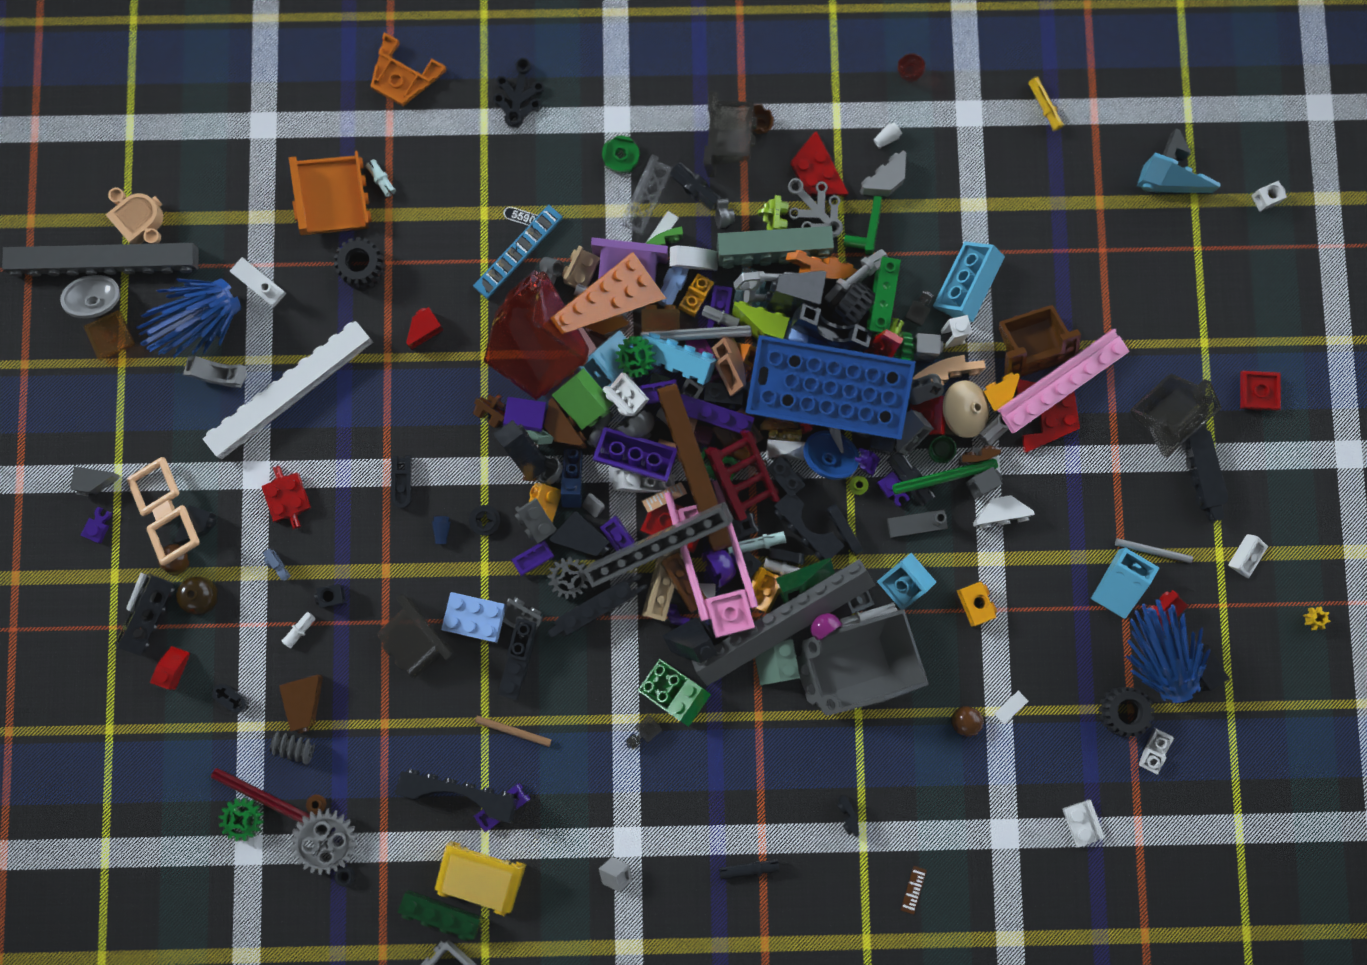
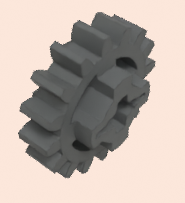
M571 557L566 562L564 558H561L560 564L555 561L556 568H550L549 570L553 573L552 575H547L549 579H552L548 583L549 586H554L552 592L559 591L558 597L565 594L566 599H569V595H572L575 599L576 593L582 595L581 589H587L588 586L585 582L589 581L583 571L585 564L579 566V559L572 562ZM568 565L578 568L579 571L574 572L570 570ZM562 568L560 577L556 578L557 572ZM568 573L571 576H574V578L571 579V583L563 581L564 578H566V574ZM581 579L580 585L576 588L575 584L577 580ZM565 585L568 587L569 591H564L560 589L558 586Z

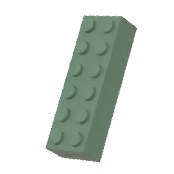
M832 226L718 233L717 237L718 266H723V268H732L734 265L751 267L753 264L768 266L771 263L786 265L790 263L786 260L787 253L796 252V250L806 252L809 257L828 258V256L832 255L834 249Z

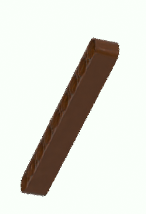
M676 383L657 389V394L698 513H701L718 505L680 392ZM726 527L706 535L713 552L732 546Z

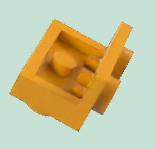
M535 483L530 490L529 502L536 498L551 522H553L561 497V490L544 483Z
M759 567L758 571L754 573L752 586L758 603V607L755 609L768 614L780 593L776 578L780 576L762 567Z

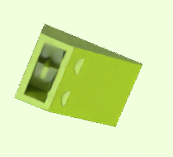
M739 301V303L734 302L732 316L739 318V323L742 326H751L752 336L757 341L759 335L784 338L790 319L785 314L779 312L771 313L766 308H755L743 301Z

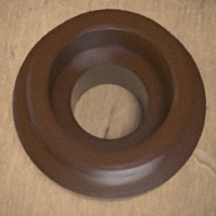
M315 794L308 798L306 808L308 812L312 811L317 815L318 809H321L323 812L327 803L322 795ZM314 801L319 803L318 808L313 807Z

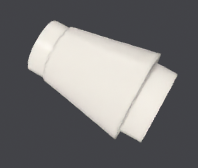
M895 122L888 123L873 140L877 147L881 148L899 139L902 132Z

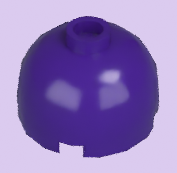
M709 549L701 554L702 562L705 560L707 562L705 569L715 585L719 583L718 587L720 588L733 579L736 574L735 564L737 563L733 553L729 554L725 549L713 552V549Z

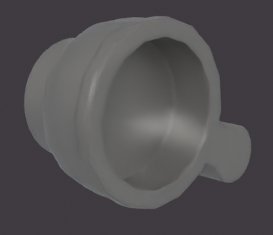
M728 199L717 200L715 219L718 228H725L729 224H734L733 209H728Z

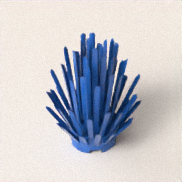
M177 279L178 282H186L184 283L185 286L156 290L159 293L176 292L175 294L166 295L167 298L185 297L146 311L147 313L142 314L141 317L145 318L161 312L162 315L154 317L152 320L136 328L141 329L164 319L138 334L143 335L147 333L150 336L141 342V345L145 346L172 331L149 345L147 350H150V352L178 337L161 349L158 355L161 353L166 354L191 336L177 348L173 359L200 336L202 340L194 348L192 354H195L202 344L207 341L203 354H205L216 336L220 337L218 342L220 346L233 316L241 311L238 297L234 298L229 291L231 286L223 279H218L214 282Z
M1156 599V605L1162 626L1156 610L1150 607L1146 609L1143 603L1142 609L1145 622L1142 621L1137 610H1135V614L1146 641L1143 639L1134 620L1130 619V622L1135 630L1131 631L1145 657L1131 640H1128V643L1144 662V665L1134 655L1125 657L1147 678L1135 670L1130 671L1142 679L1143 683L1158 691L1164 701L1166 699L1172 700L1173 703L1188 701L1193 698L1192 694L1197 690L1200 692L1199 680L1210 654L1209 649L1206 651L1202 661L1203 643H1201L1203 627L1199 630L1196 653L1195 632L1191 634L1189 657L1185 614L1183 613L1180 619L1179 630L1176 609L1174 605H1171L1168 609L1172 625L1171 630L1167 615L1163 611L1159 599Z

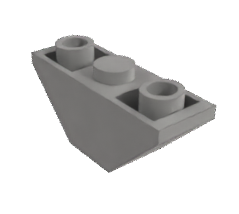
M903 150L900 154L895 153L889 159L890 162L886 166L882 164L875 171L876 174L872 178L868 176L861 183L860 193L863 195L889 196L899 188L905 179L906 152Z

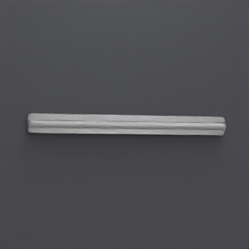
M746 325L651 332L660 335V339L666 341L667 338L682 341L752 336V327ZM642 332L641 336L649 334V332Z

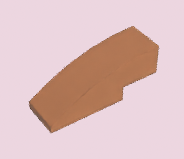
M724 337L712 347V350L718 360L715 365L730 396H734L746 386L745 368L735 339Z

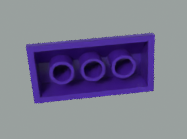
M604 427L592 461L667 483L676 460L677 449L641 437H630L623 432Z

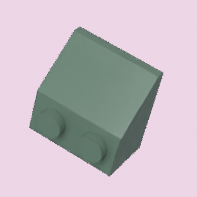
M793 639L782 641L755 657L760 685L800 678Z

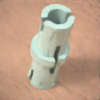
M376 160L370 161L374 168L368 162L366 168L374 177V182L380 186L385 196H391L388 189L394 194L396 189L388 180L386 172L381 170Z

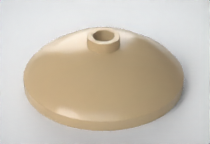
M964 380L958 381L948 388L943 400V414L948 427L956 435L963 438L975 437L986 427L989 419V404L983 390L977 384Z

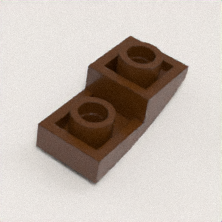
M984 446V448L978 451V456L975 452H965L964 455L959 457V465H971L991 460L1001 453V449H995V446Z

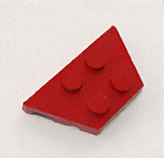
M817 131L814 132L791 161V166L797 178L803 182V190L809 196L818 195L816 185L819 182H825L827 184L825 196H848V191ZM820 184L818 189L824 191L825 186Z

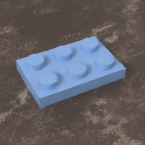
M450 592L441 630L498 643L507 605Z

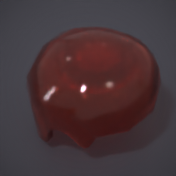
M914 53L906 54L898 61V73L903 80L909 82L916 81L924 74L925 61L920 55Z

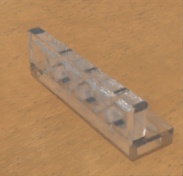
M653 154L621 219L623 227L641 235L672 171V167L660 163L659 157ZM657 167L667 171L664 177L656 178L655 171ZM656 184L658 187L657 193L649 195L647 191L648 186ZM649 200L650 208L641 211L640 203ZM641 216L643 221L641 228L631 225L634 218Z

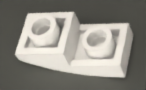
M1154 728L1143 751L1139 766L1158 775L1167 758L1165 754L1174 739L1173 736Z

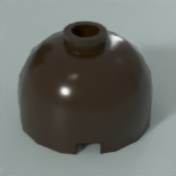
M200 576L190 577L178 587L176 594L177 602L189 614H206L217 604L218 589L214 582L208 578Z

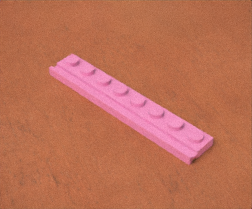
M1112 329L997 411L1003 416L1002 419L1011 433H1015L1126 355L1129 350L1121 337L1117 335L1116 329Z

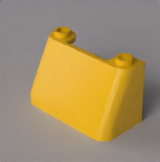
M450 841L447 843L435 890L438 891L437 894L440 896L449 897L451 895L495 909L494 913L505 916L506 913H511L526 864L516 862L509 865V860L504 861L470 850L468 847L461 849L460 843Z

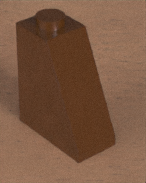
M314 675L279 685L290 732L304 733L309 731V727L315 725L323 680L322 675Z

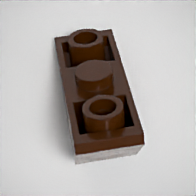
M617 315L584 327L587 333L606 339L613 336L619 330L621 332L629 330L630 322L627 321L628 319L625 316Z
M551 398L544 423L548 433L553 436V440L558 445L586 449V437L581 431L577 432L574 427L577 424L570 416L567 417L561 405L554 398Z

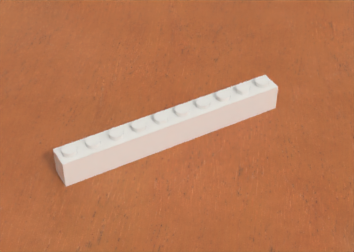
M356 321L345 325L342 332L332 335L328 339L329 342L323 346H318L312 355L301 359L294 369L287 370L281 379L271 382L267 386L268 389L253 396L252 401L247 405L240 406L233 416L226 417L222 420L220 426L209 430L203 440L215 456L220 459L225 458L371 345L373 341Z

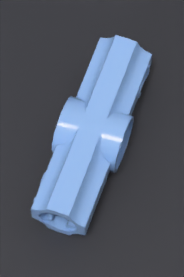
M683 267L669 268L661 288L666 299L657 303L663 307L671 308L678 292L682 290L689 269Z

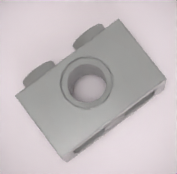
M918 333L912 340V344H915L913 361L933 362L940 352L942 353L943 351L941 335Z

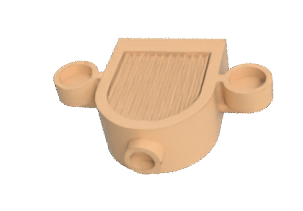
M112 188L108 193V197L113 203L118 205L106 214L109 220L131 244H141L143 241L149 244H158L161 241V235L157 230L163 222V212L160 208L163 204L156 196L150 198L145 194L137 193L126 198V194L120 188Z

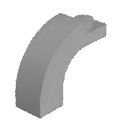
M191 356L187 358L183 375L209 383L241 388L247 377V367L240 364L226 365Z

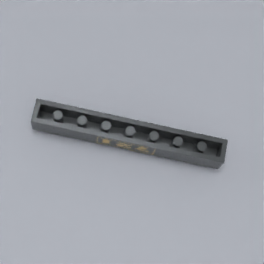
M724 501L594 561L583 571L591 586H597L730 525L733 517Z

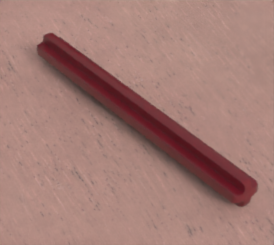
M219 768L214 769L211 774L212 779L298 822L303 823V816L310 818V814Z

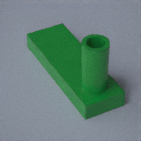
M874 196L867 238L845 235L844 246L865 249V255L871 256L874 253L882 197Z

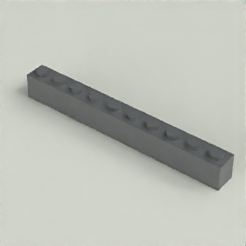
M193 243L3 247L2 269L13 277H21L22 274L30 276H41V274L59 276L60 273L72 276L79 275V273L97 275L99 272L109 275H115L116 272H123L125 274H135V272L153 274L154 271H161L162 273H173V271L191 273L192 270H198L199 248Z
M861 560L855 561L753 622L754 629L735 633L716 644L714 647L718 654L702 663L692 660L696 673L707 686L809 626L819 615L834 611L876 586Z

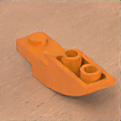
M801 250L787 253L786 256L787 261L800 266L799 273L826 271L825 280L849 278L858 271L853 268L852 264L841 263L838 258L833 256L822 259L809 257L806 252Z

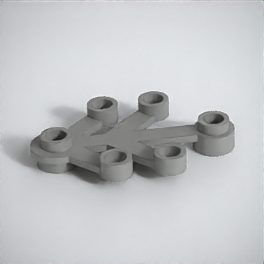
M794 178L790 180L788 184L789 192L797 194L811 210H799L794 207L790 209L789 217L793 220L798 217L820 218L824 224H812L809 221H805L801 228H804L805 224H809L810 227L836 225L837 230L832 231L833 237L839 236L843 231V224L838 220L840 198L836 195L829 198L828 203L831 206L829 218L825 213V192L827 190L825 182H819L816 185V191L818 192L816 204L803 190V182L800 179ZM797 184L799 186L798 190H793L792 185ZM820 184L825 186L824 191L818 189ZM832 198L837 199L838 203L836 205L831 203ZM796 210L798 215L793 217L791 211Z

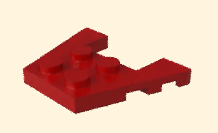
M1019 379L1016 387V396L1035 384V382ZM1075 391L1039 415L1041 433L1022 436L1024 453L1080 429Z

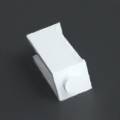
M968 315L949 319L941 329V334L952 332V336L946 342L945 348L966 344L965 339L969 334H972Z

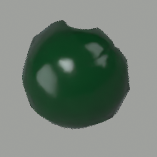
M947 435L935 436L927 446L929 457L936 463L949 462L957 452L956 443Z

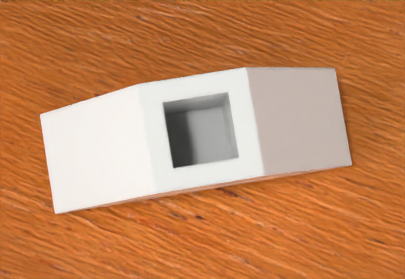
M1011 495L993 498L986 503L973 522L974 527L980 526V529L992 527V523H999V526L1010 524V520L1015 519L1018 522L1029 521V517L1034 515V511Z

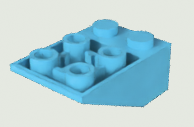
M620 330L617 331L575 366L579 371L584 368L602 389L605 386H611L617 377L623 373L624 369H618L620 362H615V359L619 358V355L615 354V352L620 351L618 344H624L623 339L627 338Z
M1127 548L1119 549L1091 599L1125 619L1150 586L1159 567Z

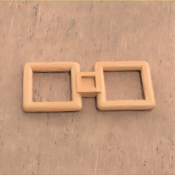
M164 457L158 458L127 478L140 514L146 516L153 512L156 519L146 529L162 566L169 564L199 545L200 541L186 507L181 505L175 509L172 503V499L179 495V490ZM161 467L170 492L146 506L136 481ZM180 515L190 541L166 556L156 530Z

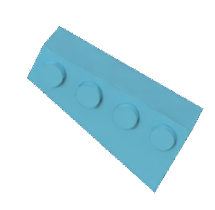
M653 332L642 336L643 339L649 340L647 345H654L651 351L656 352V355L652 356L656 362H652V364L657 366L664 364V368L671 372L681 371L682 376L688 379L698 378L697 383L702 385L711 381L716 366L715 363L717 362V359L713 358V354L705 351L702 353L696 352V348L689 345L682 347L677 345L678 342L667 338V341L660 339V335Z

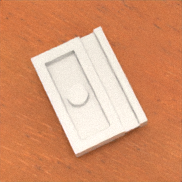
M1088 799L1062 809L1076 847L1105 838L1091 800Z

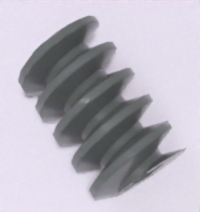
M280 731L276 732L270 745V753L272 752L273 756L280 754L281 758L287 757L288 760H293L294 758L296 762L303 760L305 765L311 761L315 750V743L311 746L310 739H307L304 744L303 737L295 741V735H292L290 739H288V733L280 737Z

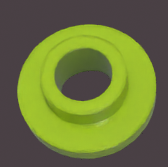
M855 476L850 480L849 488L852 493L862 495L868 489V481L863 476ZM856 482H861L862 488H857Z

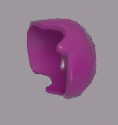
M825 613L819 615L813 621L811 633L816 640L823 639L841 626L842 623L834 614Z

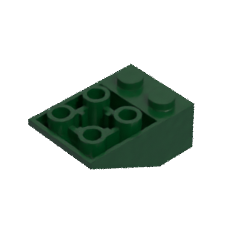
M831 558L776 578L783 604L835 574Z

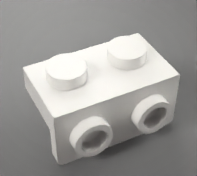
M621 373L611 386H605L602 389L606 393L607 399L615 403L618 411L624 416H636L650 400L626 373Z

